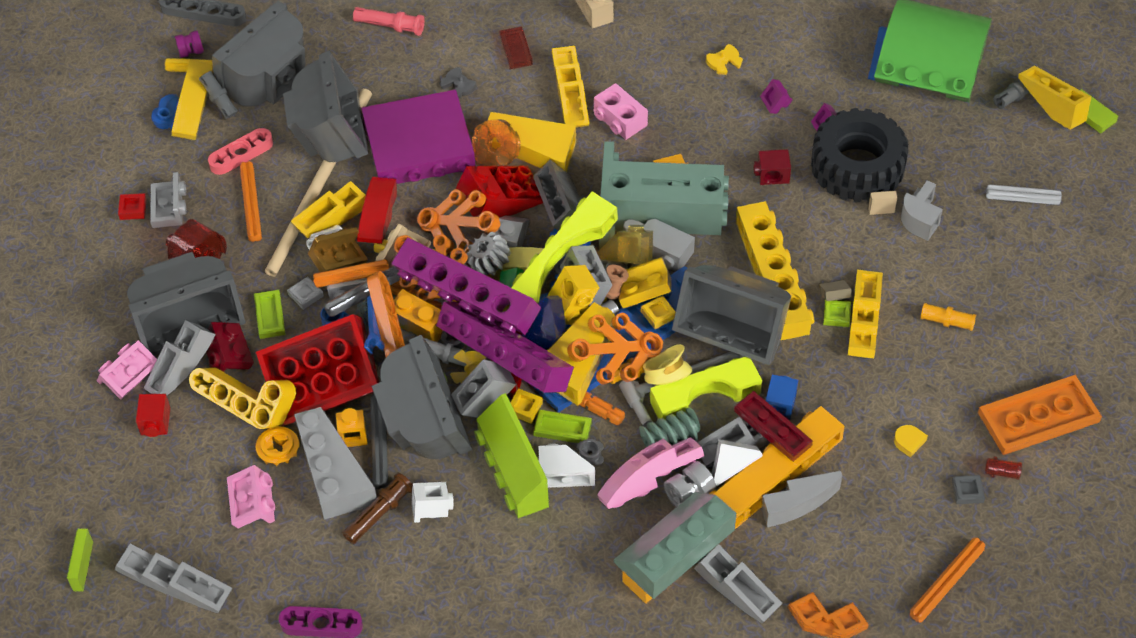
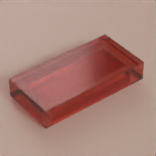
M522 26L500 30V39L509 68L515 69L533 65V59Z

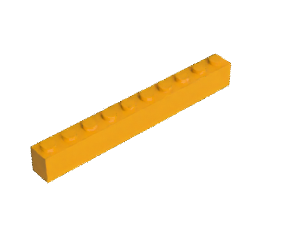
M820 406L814 412H808L796 426L813 440V444L794 462L770 443L764 449L762 457L745 467L737 475L727 479L724 486L719 490H713L709 494L717 495L736 512V529L761 508L763 495L782 491L786 487L788 480L796 479L842 441L845 426ZM622 571V582L645 604L649 602L652 598Z

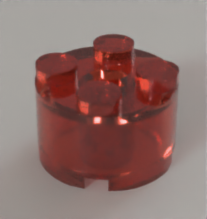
M189 219L166 239L168 259L193 252L195 258L211 256L220 259L222 253L226 254L227 250L226 240L221 234L195 219Z

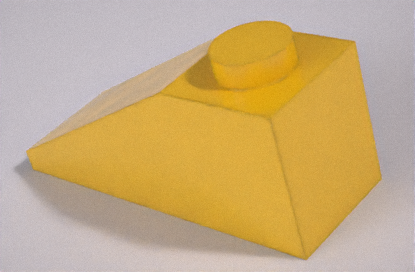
M1036 66L1019 73V80L1051 119L1070 130L1087 120L1091 96Z

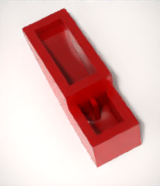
M371 178L361 213L357 242L383 243L392 219V207L397 197V179Z

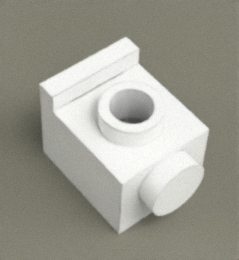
M446 482L413 483L412 511L414 522H420V518L448 517V510H453V494L448 493Z

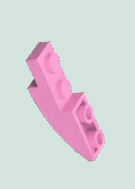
M691 437L674 445L669 444L665 439L651 444L626 461L608 479L597 494L598 499L610 509L620 507L632 498L647 495L651 490L658 487L656 477L666 476L672 470L680 466L691 465L696 459L703 457L702 446Z

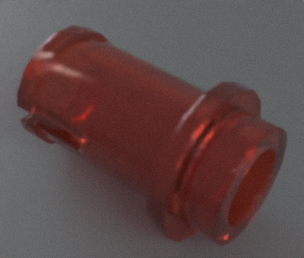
M993 456V458H987L985 474L990 475L991 478L1001 476L1019 480L1022 469L1019 468H1022V463L999 460L997 456Z

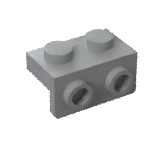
M178 172L173 173L172 182L151 184L152 228L183 225L182 215L187 214L186 202L182 200V196L186 195L185 181H180Z

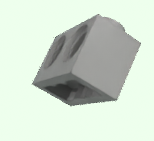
M571 246L560 265L561 271L564 266L586 265L600 287L589 306L594 302L601 305L611 289L612 283L594 246Z

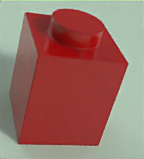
M139 394L136 423L140 435L156 437L168 434L171 407L166 394Z

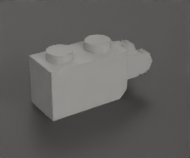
M632 219L624 221L623 230L625 231L623 240L634 246L635 252L644 259L654 260L660 257L663 258L667 270L678 271L694 253L695 237L657 219L648 220L646 224Z

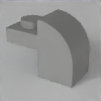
M928 180L922 188L916 189L914 195L905 194L901 212V221L904 227L912 234L927 241L940 225L943 210L930 204L934 198L936 184Z

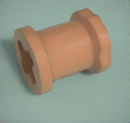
M609 265L606 268V273L612 283V287L606 297L617 299L621 293V286L623 282H626L629 274L626 269L619 265Z

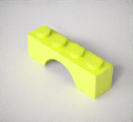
M734 358L728 363L710 366L703 371L690 374L682 380L650 388V403L657 418L666 420V417L671 414L676 417L678 411L686 413L690 403L698 396L706 393L724 394L735 402L743 400L752 391L760 395L762 379L751 358Z

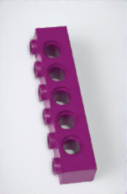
M408 237L391 263L398 270L397 275L408 282L414 279L418 281L417 285L428 292L434 289L439 292L438 296L450 303L454 299L459 302L458 305L470 313L476 310L480 312L479 316L490 323H493L495 320L502 323L500 326L512 334L518 331L526 335L541 309L533 298ZM488 295V298L485 301H482L483 297ZM510 305V307L508 308V310L505 311V312H503V309H504L506 306Z
M443 302L436 324L437 327L542 392H566L574 369L572 365L517 332L512 334L504 330L500 326V322L495 320L493 323L484 320L479 316L480 312L476 310L470 313L458 305L459 302Z

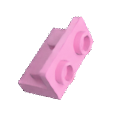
M139 340L132 346L129 343L126 344L118 352L120 356L113 363L110 360L107 361L98 370L100 375L97 382L100 385L104 382L120 400L151 373L157 361Z
M253 465L227 477L231 523L233 526L240 528L260 518L269 524L275 521V503L272 499L271 491L273 483L268 473Z

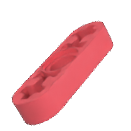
M258 128L213 152L208 158L210 170L214 174L222 175L240 166L242 162H247L266 152L273 146L271 132L265 128ZM243 148L247 150L242 155L235 154V151Z

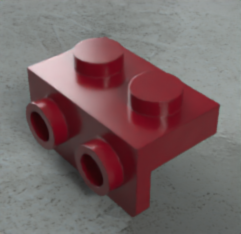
M211 322L207 330L214 333L215 337L206 351L209 358V366L220 369L223 372L226 369H250L254 361L240 323Z

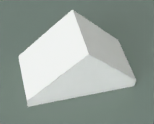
M719 439L712 470L716 486L762 457L763 455L758 447Z

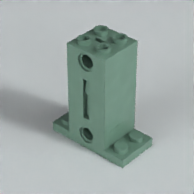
M604 141L600 197L617 207L618 220L606 235L599 239V250L609 251L610 241H615V231H625L623 230L624 221L629 219L646 224L648 220L657 219L687 234L721 235L722 226H727V211L723 210H728V192L725 191H728L729 176L724 175V165L619 161V152H614V142Z

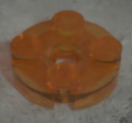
M493 119L475 128L472 147L475 160L484 166H508L517 158L521 147L520 137L517 131H514L510 126L509 122L502 119ZM494 137L497 138V142L501 143V147L497 148L498 151L492 146Z

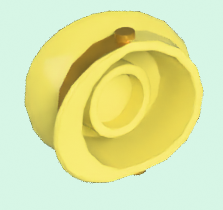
M681 344L674 345L661 352L658 356L647 360L643 365L645 372L644 380L652 385H666L688 377L692 372V368L682 359L685 346Z

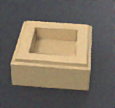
M896 191L872 192L868 207L870 215L895 213Z

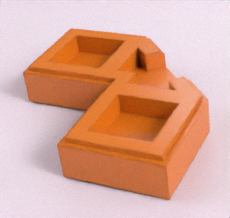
M812 592L788 605V609L802 630L829 638H850L868 629L869 624L853 602L828 614Z

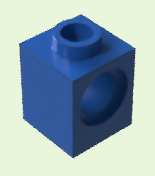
M771 376L766 402L788 420H791L797 395L798 380L788 376Z

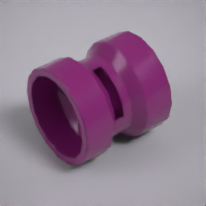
M198 30L192 31L186 36L182 34L174 36L180 58L188 57L191 53H204Z

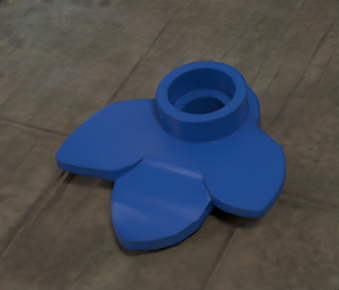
M177 94L164 96L159 101V107L152 111L151 119L157 128L172 129L179 102Z

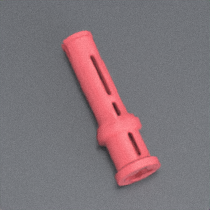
M356 7L353 13V20L355 22L394 28L395 31L400 33L407 31L420 36L424 29L423 15L411 16L406 15L402 11L394 14Z

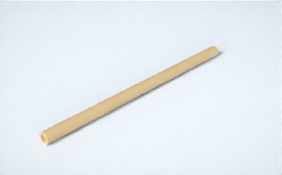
M361 89L359 93L361 108L366 107L372 96L371 91L368 89ZM323 160L292 219L317 200L336 162ZM291 222L265 269L267 275L273 277L277 275L300 232Z

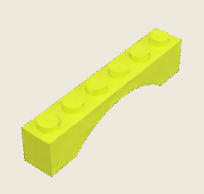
M593 191L587 198H582L573 215L564 219L561 229L557 234L551 235L548 238L542 252L532 257L526 271L516 276L511 288L533 298L539 305L542 287L554 265L568 253L571 246H580L589 241L603 238L618 220L617 207ZM510 305L506 306L503 312L507 311Z

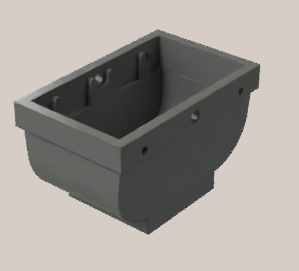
M279 0L212 55L214 77L221 87L227 90V96L242 106H256L264 103L266 100L274 105L283 97V93L292 89L295 77L306 67L303 26L294 15L287 11V6Z
M329 50L320 54L318 60L303 68L295 77L292 83V90L283 93L287 126L310 157L319 154L327 162H339L356 156L358 159L368 154L358 90Z
M193 252L148 266L143 268L144 276L136 279L127 291L130 302L128 306L140 342L153 356L161 353L166 341L175 342L185 320L198 324L205 329L209 327L211 322L246 324L234 278L230 270L227 271L223 262L216 257L203 256L195 258Z
M700 265L696 268L689 267L684 272L672 330L770 365L774 361L775 353L779 349L791 295L784 289L779 288V283L732 266L728 269L712 265Z
M422 335L409 340L410 344L390 353L381 366L380 377L382 382L372 386L389 435L402 449L412 446L418 454L428 459H441L455 453L461 455L473 450L439 359Z

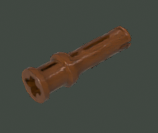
M397 472L394 475V480L385 489L381 488L378 491L374 502L342 531L344 538L355 545L388 510L396 509L398 502L407 493H412L413 484L410 480Z

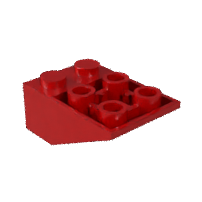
M466 166L456 186V189L466 195V199L469 198L470 193L474 190H478L486 196L483 206H474L469 210L472 217H479L484 211H490L499 218L505 215L512 216L543 203L533 178L534 175L528 166Z

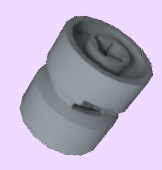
M696 461L683 469L682 474L678 473L665 481L664 489L670 501L677 507L694 492L709 494L713 490L716 491V483L709 470L701 462Z

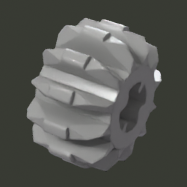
M490 232L488 235L482 233L481 238H474L475 242L468 246L469 252L467 253L470 267L486 276L489 273L495 275L498 269L503 270L502 266L509 262L508 256L511 254L507 241L494 232Z

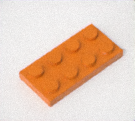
M1076 375L979 407L978 410L979 416L1002 455L1099 423L1102 418Z

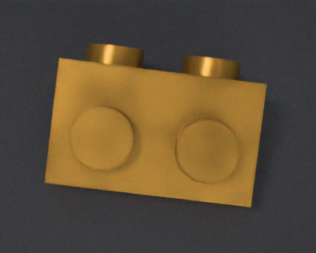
M356 227L341 229L338 232L327 235L321 234L313 240L308 255L319 272L367 262V257L355 241L359 233Z

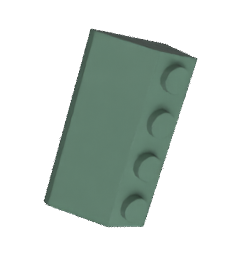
M694 492L614 559V563L654 599L735 530L736 512L717 495Z

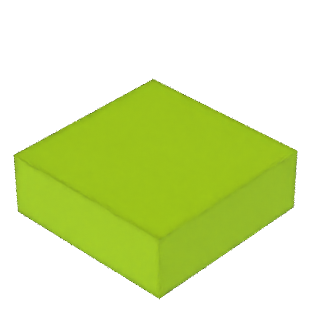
M825 300L823 325L849 327L851 302Z

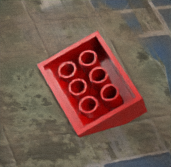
M352 314L256 352L266 382L288 380L295 386L296 395L281 427L295 423L294 414L319 407L326 411L374 392L372 386L378 384L379 380L373 354H370L364 347L368 334L362 317Z

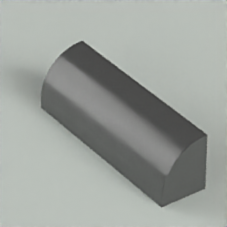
M549 160L533 178L552 226L559 231L564 219L573 215L581 199L571 175Z

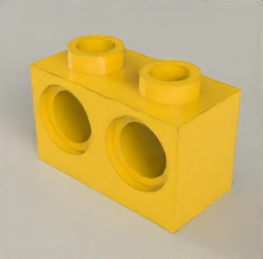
M586 265L564 266L544 304L557 325H573L587 310L600 287Z

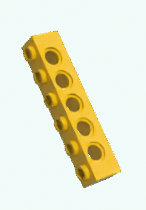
M766 201L739 206L736 210V225L755 275L778 282V287L791 295L781 340L810 335L811 324H814V315L812 310L807 309L805 304V291L803 288H799L798 274L796 269H792L790 265V253L788 249L783 247V235L780 229H776V219L773 210L769 211Z

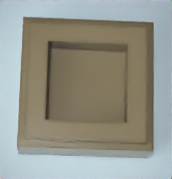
M845 280L819 284L820 293L826 301L852 297L851 288Z

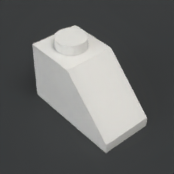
M548 444L546 446H539V463L547 477L548 488L595 486V467L567 445Z

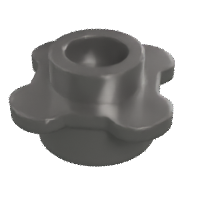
M587 439L577 444L579 455L587 462L594 463L595 465L603 463L604 458L601 456V451L604 446L601 442Z

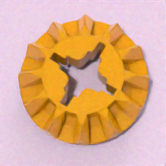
M286 427L269 428L256 441L257 455L266 465L273 463L278 466L279 463L283 462L288 464L292 457L297 456V450L300 448L297 435ZM273 441L280 446L282 445V452L274 449Z

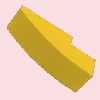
M350 181L335 194L330 191L325 193L292 219L291 223L306 238H310L311 234L332 228L335 225L340 226L361 213L366 195Z

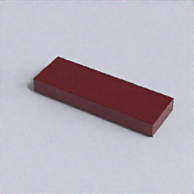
M752 391L734 406L736 414L791 461L794 462L812 447V439L755 391Z

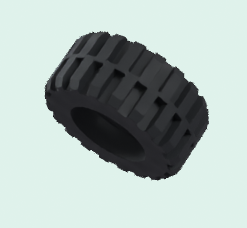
M852 108L848 112L845 110L839 111L836 116L831 115L825 119V122L821 123L817 128L811 157L813 175L818 179L817 182L821 187H827V192L833 196L837 194L840 196V199L846 201L848 198L853 199L854 202H861V200L869 202L872 192L894 191L898 184L902 182L909 151L908 139L905 137L900 126L897 127V123L892 118L887 119L886 115L881 112L877 114L872 112L871 109L866 108L865 111H861L858 108ZM850 149H861L873 153L878 158L870 161H856L844 156L841 152Z

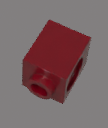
M788 149L759 151L758 161H754L753 167L754 176H759L760 185L790 184L791 164Z

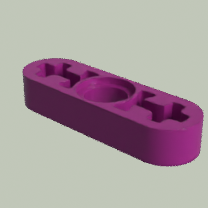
M290 606L282 610L279 615L282 631L292 636L354 638L363 629L361 615L353 609ZM292 616H296L297 621L293 625H289L288 621L291 620ZM306 616H308V627H305L304 622H306ZM319 617H325L329 620L328 625L324 628L314 627L313 622ZM334 618L338 620V623H336L337 628H334ZM348 619H353L354 624L351 625V628L345 627V624L348 623Z

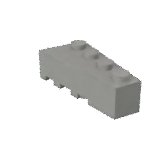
M319 407L294 414L324 520L370 506L377 498L375 487L322 408Z

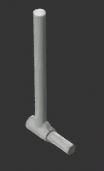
M728 352L692 365L691 374L703 371L710 366H719L728 363L734 358H743L745 356ZM622 381L619 387L629 406L634 409L641 424L646 427L647 423L653 421L643 405L645 394L650 392V388L656 385L648 384L647 382L639 385L636 381Z

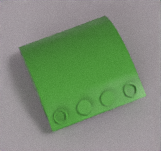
M897 0L881 48L874 75L875 81L898 87L899 83L944 93L947 98L969 102L992 18L910 0Z

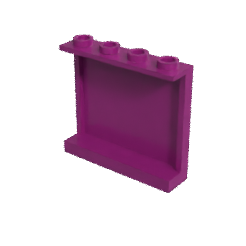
M456 89L361 108L364 127L367 131L378 177L397 179V184L410 181L417 182L421 179L435 176L441 177L455 172H464L466 166H475L474 150Z

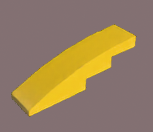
M575 46L552 48L554 71L564 124L576 127L589 126L583 80H581Z
M190 60L175 114L172 136L196 140L208 95L207 90L198 79L209 71L213 72V64Z
M857 270L848 355L874 359L883 276L881 272Z

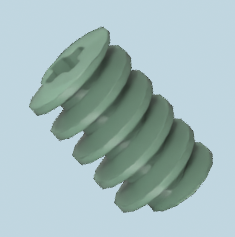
M689 407L686 409V413L678 411L676 417L671 414L666 417V420L663 418L657 419L656 424L654 422L647 423L646 428L643 425L639 426V431L646 447L662 439L674 445L678 443L679 439L681 441L688 439L687 436L698 441L697 433L700 431V424L695 411Z

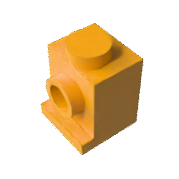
M348 408L343 412L336 413L337 432L346 446L368 445L363 410ZM360 431V436L345 438V433Z

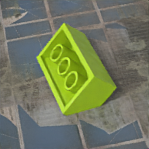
M506 393L501 394L477 418L478 430H475L474 434L478 445H484L486 449L484 456L488 466H494L497 472L494 473V477L499 489L504 488L506 492L504 498L509 511L514 510L519 519L549 507L548 481Z

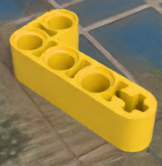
M198 368L193 370L189 377V384L194 391L259 429L280 427L285 422L296 395L295 386L291 381H267L259 393L217 368Z

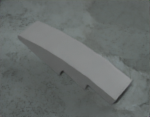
M131 543L115 567L117 572L141 584L215 613L220 611L232 590L230 586L184 562H181L179 565L158 553H155L153 556Z

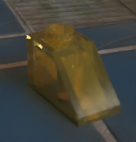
M629 225L628 229L618 231L597 254L600 260L633 264L649 262L653 256V231L644 230L643 225Z

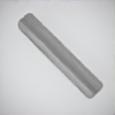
M989 184L986 189V198L1059 205L1062 193L1060 190Z

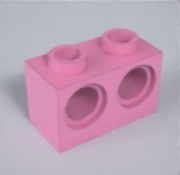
M616 83L594 97L593 111L596 118L600 121L603 120L610 126L613 133L619 134L625 140L647 126L648 110Z

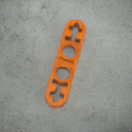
M378 271L367 277V284L380 337L385 343L384 353L387 357L393 351L405 346L389 282L384 273Z

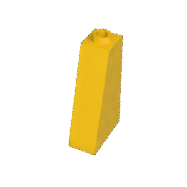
M491 112L488 121H484L482 126V135H485L487 146L538 168H542L551 160L567 172L576 144V126Z
M595 302L548 350V352L574 367L566 392L557 393L577 406L582 402L603 355H591L581 362H575L568 355V346L577 339H585L589 344L610 342L600 331L593 332L589 329L588 320L595 315H602L606 323L615 329L612 326V318L615 314L609 308L602 307ZM595 319V326L600 327L599 321ZM575 347L574 351L579 356L580 351Z

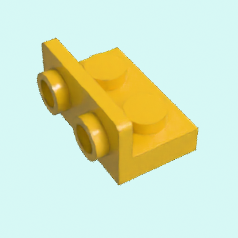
M660 257L626 269L629 277L621 286L619 301L624 309L671 292V277L663 258Z

